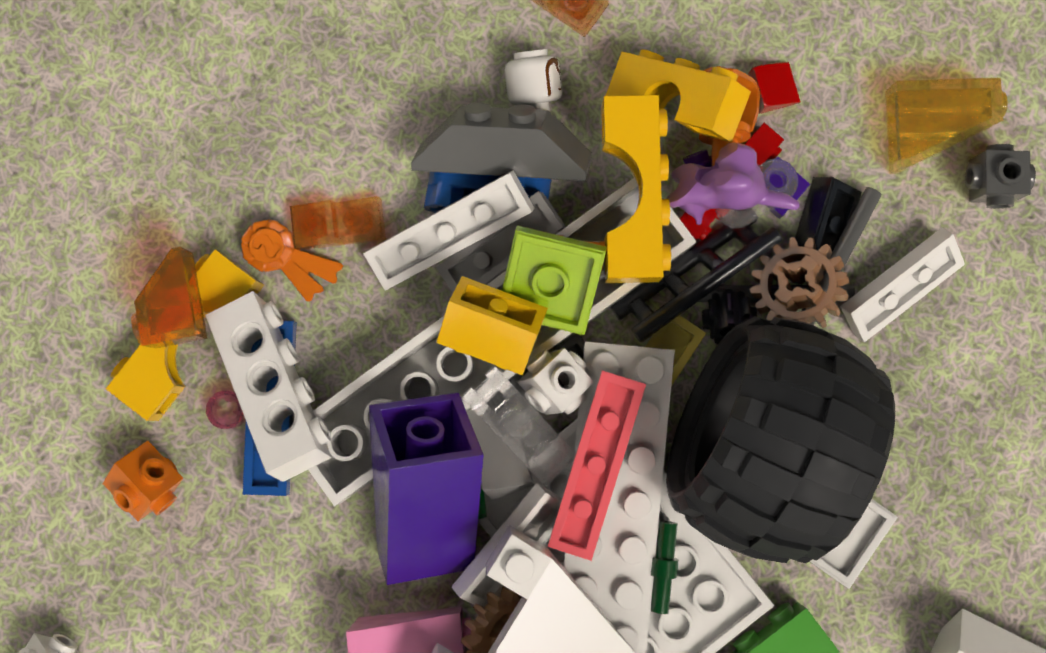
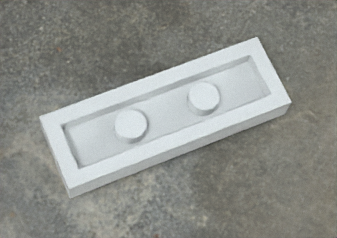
M940 228L840 306L852 332L857 338L866 342L965 265L954 234L944 228Z
M536 483L452 585L459 598L474 605L479 604L485 607L488 604L487 593L491 591L499 597L503 585L487 576L485 564L506 529L510 525L542 545L552 533L562 498Z

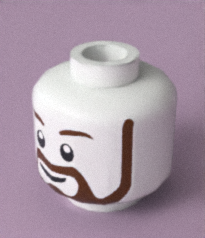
M547 49L513 53L514 60L509 61L504 69L509 102L514 105H530L537 110L549 111V102L558 100L563 93L559 60L554 56H548Z

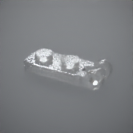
M494 365L484 374L487 378L475 390L470 387L461 397L546 487L574 461L576 453ZM500 391L506 399L493 410L487 402Z

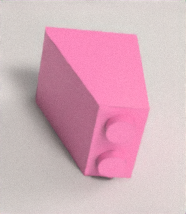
M462 607L358 617L346 631L348 653H431L437 643L454 653H466V646L461 643V638L471 634V629L464 625L465 621L470 620L471 617L463 618Z

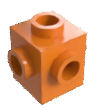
M147 440L115 462L102 484L111 492L116 504L123 511L129 512L139 522L152 511L156 516L160 515L175 502L177 497L174 491L183 480V477L178 473L174 463L170 459L163 457Z

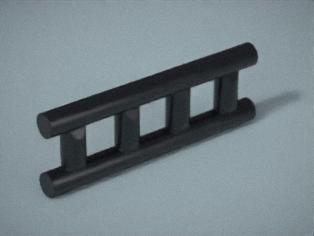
M750 208L744 209L708 235L703 241H700L671 262L670 271H663L664 277L660 282L642 283L612 305L610 309L618 320H622L632 313L640 321V323L631 328V331L637 340L642 343L776 244L780 243L782 237L774 227H770L761 235L757 234L750 228L751 225L757 222L756 215ZM733 238H736L744 247L724 261L715 251ZM702 263L710 272L691 286L680 278L697 264ZM664 288H667L675 297L654 312L645 302Z

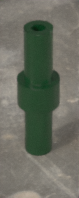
M660 521L657 553L655 558L653 557L651 576H654L651 612L658 614L669 613L672 579L677 578L679 559L674 558L678 523L672 521Z

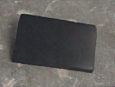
M813 177L795 235L798 246L804 247L807 239L813 238L816 250L828 244L833 251L860 200L862 192L834 177Z

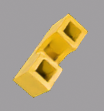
M644 49L640 50L639 55L621 52L605 96L659 95V109H664L672 98L680 95L681 100L674 119L675 121L695 133L732 143L751 91L737 82L738 75L736 73L715 66L712 68L711 73L700 70L701 66L682 58H676L674 64L664 62L665 58Z

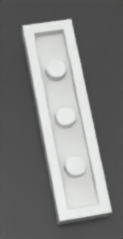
M514 170L370 248L363 254L386 291L530 214L535 208Z

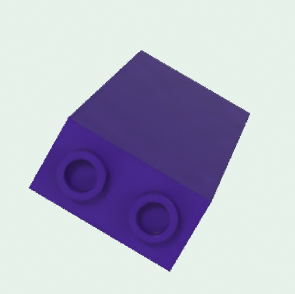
M459 392L369 405L377 552L386 584L391 585L465 571L466 567L475 559L484 454Z

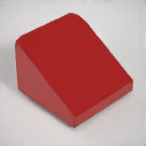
M789 62L758 65L752 67L748 75L757 82L760 91L759 114L801 102Z

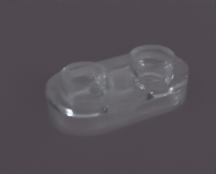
M772 159L759 165L764 174L768 190L793 196L798 187V175L790 163L781 159ZM771 174H778L782 177V187L777 188L770 183ZM757 204L753 208H748L744 211L720 208L715 210L722 223L732 228H742L776 207Z

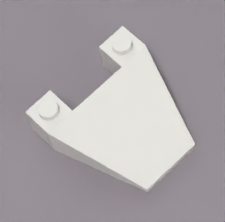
M509 525L485 564L486 574L522 596L488 653H636L551 551ZM437 643L431 653L454 652Z

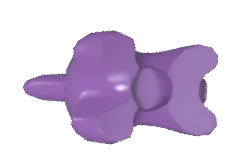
M735 142L721 148L719 157L712 167H704L694 163L683 164L677 167L671 176L679 185L667 197L672 208L679 207L683 209L688 215L694 217L697 225L702 223L703 214L709 209L743 210L753 208L757 204L789 210H797L800 207L799 202L790 195L768 190L764 174L757 164L756 151L750 146Z

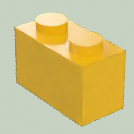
M462 276L448 302L437 343L459 353L494 364L501 369L523 375L548 308Z

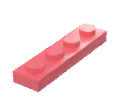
M602 370L547 547L592 561L646 387L645 383Z

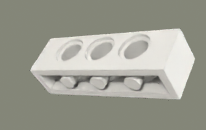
M252 291L206 314L208 324L266 473L284 482L332 458L326 444L331 441L329 430L320 416L315 417L310 405L311 402L315 401L314 394L304 377L299 378L294 364L299 362V358L291 342L287 338L283 339L279 326L283 325V319L276 305L272 301L266 303ZM263 338L259 349L251 353L253 344ZM275 376H278V382L276 386L272 390L266 392V386L269 380ZM294 414L292 426L282 432L281 426L284 419Z

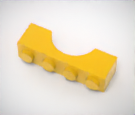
M659 95L604 96L601 106L602 151L617 157L629 167L636 179L639 192L638 205L634 215L620 227L607 232L604 238L605 246L607 247L605 254V283L660 282L664 277L663 271H670L671 246L670 244H663L662 226H669L670 202L669 199H662L661 181H668L669 177L668 154H660V137H666L668 130L667 110L659 109Z
M215 249L210 255L205 254L196 262L191 272L194 276L184 289L179 288L172 293L165 303L164 307L167 311L157 324L153 322L142 331L137 341L140 344L130 358H123L111 372L110 377L113 380L106 387V390L146 421H159L185 388L177 370L176 352L178 344L187 329L197 321L206 318V314L252 291L258 294L264 286L263 283L233 260Z

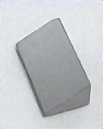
M510 405L498 406L487 412L484 408L467 411L484 454L481 486L484 493L493 500L534 485L517 425L504 434H501L496 427L503 418L513 413Z

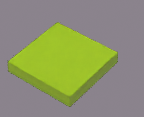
M517 225L502 291L548 308L542 323L543 326L585 335L607 247Z

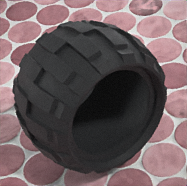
M756 316L739 323L723 337L710 355L692 389L680 418L669 455L666 475L667 492L671 506L676 512L685 515L689 525L714 543L748 557L787 563L790 559L805 564L811 560L817 561L836 548L850 534L861 519L881 480L889 457L895 428V401L890 379L884 371L876 368V365L869 356L849 341L811 324L774 317L772 321L763 320Z

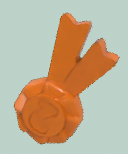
M268 219L254 222L248 227L241 238L243 258L248 264L261 272L282 270L308 302L313 300L315 293L324 291V287L310 273L332 284H336V273L343 268L341 263L296 249L292 232L277 220Z

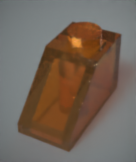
M182 247L171 248L134 301L136 313L132 314L131 317L132 330L136 339L141 340V346L156 349L208 339L193 253Z

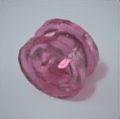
M222 390L217 392L209 399L206 405L208 420L217 428L234 429L246 420L235 391ZM222 399L226 402L237 403L238 411H233V413L237 414L234 420L231 421L228 417H218L217 409H222L218 404Z

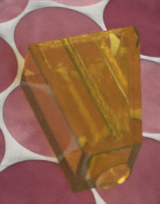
M1001 78L896 81L885 91L889 174H899L1002 122L1007 111L1008 101L1006 93L1002 91Z

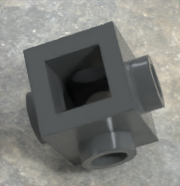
M1012 144L987 146L986 151L969 160L965 172V184L969 189V202H986V207L991 209L1014 207L1015 201L1031 195V189L1036 179L1035 167L1033 164H1030V151H1014V145Z

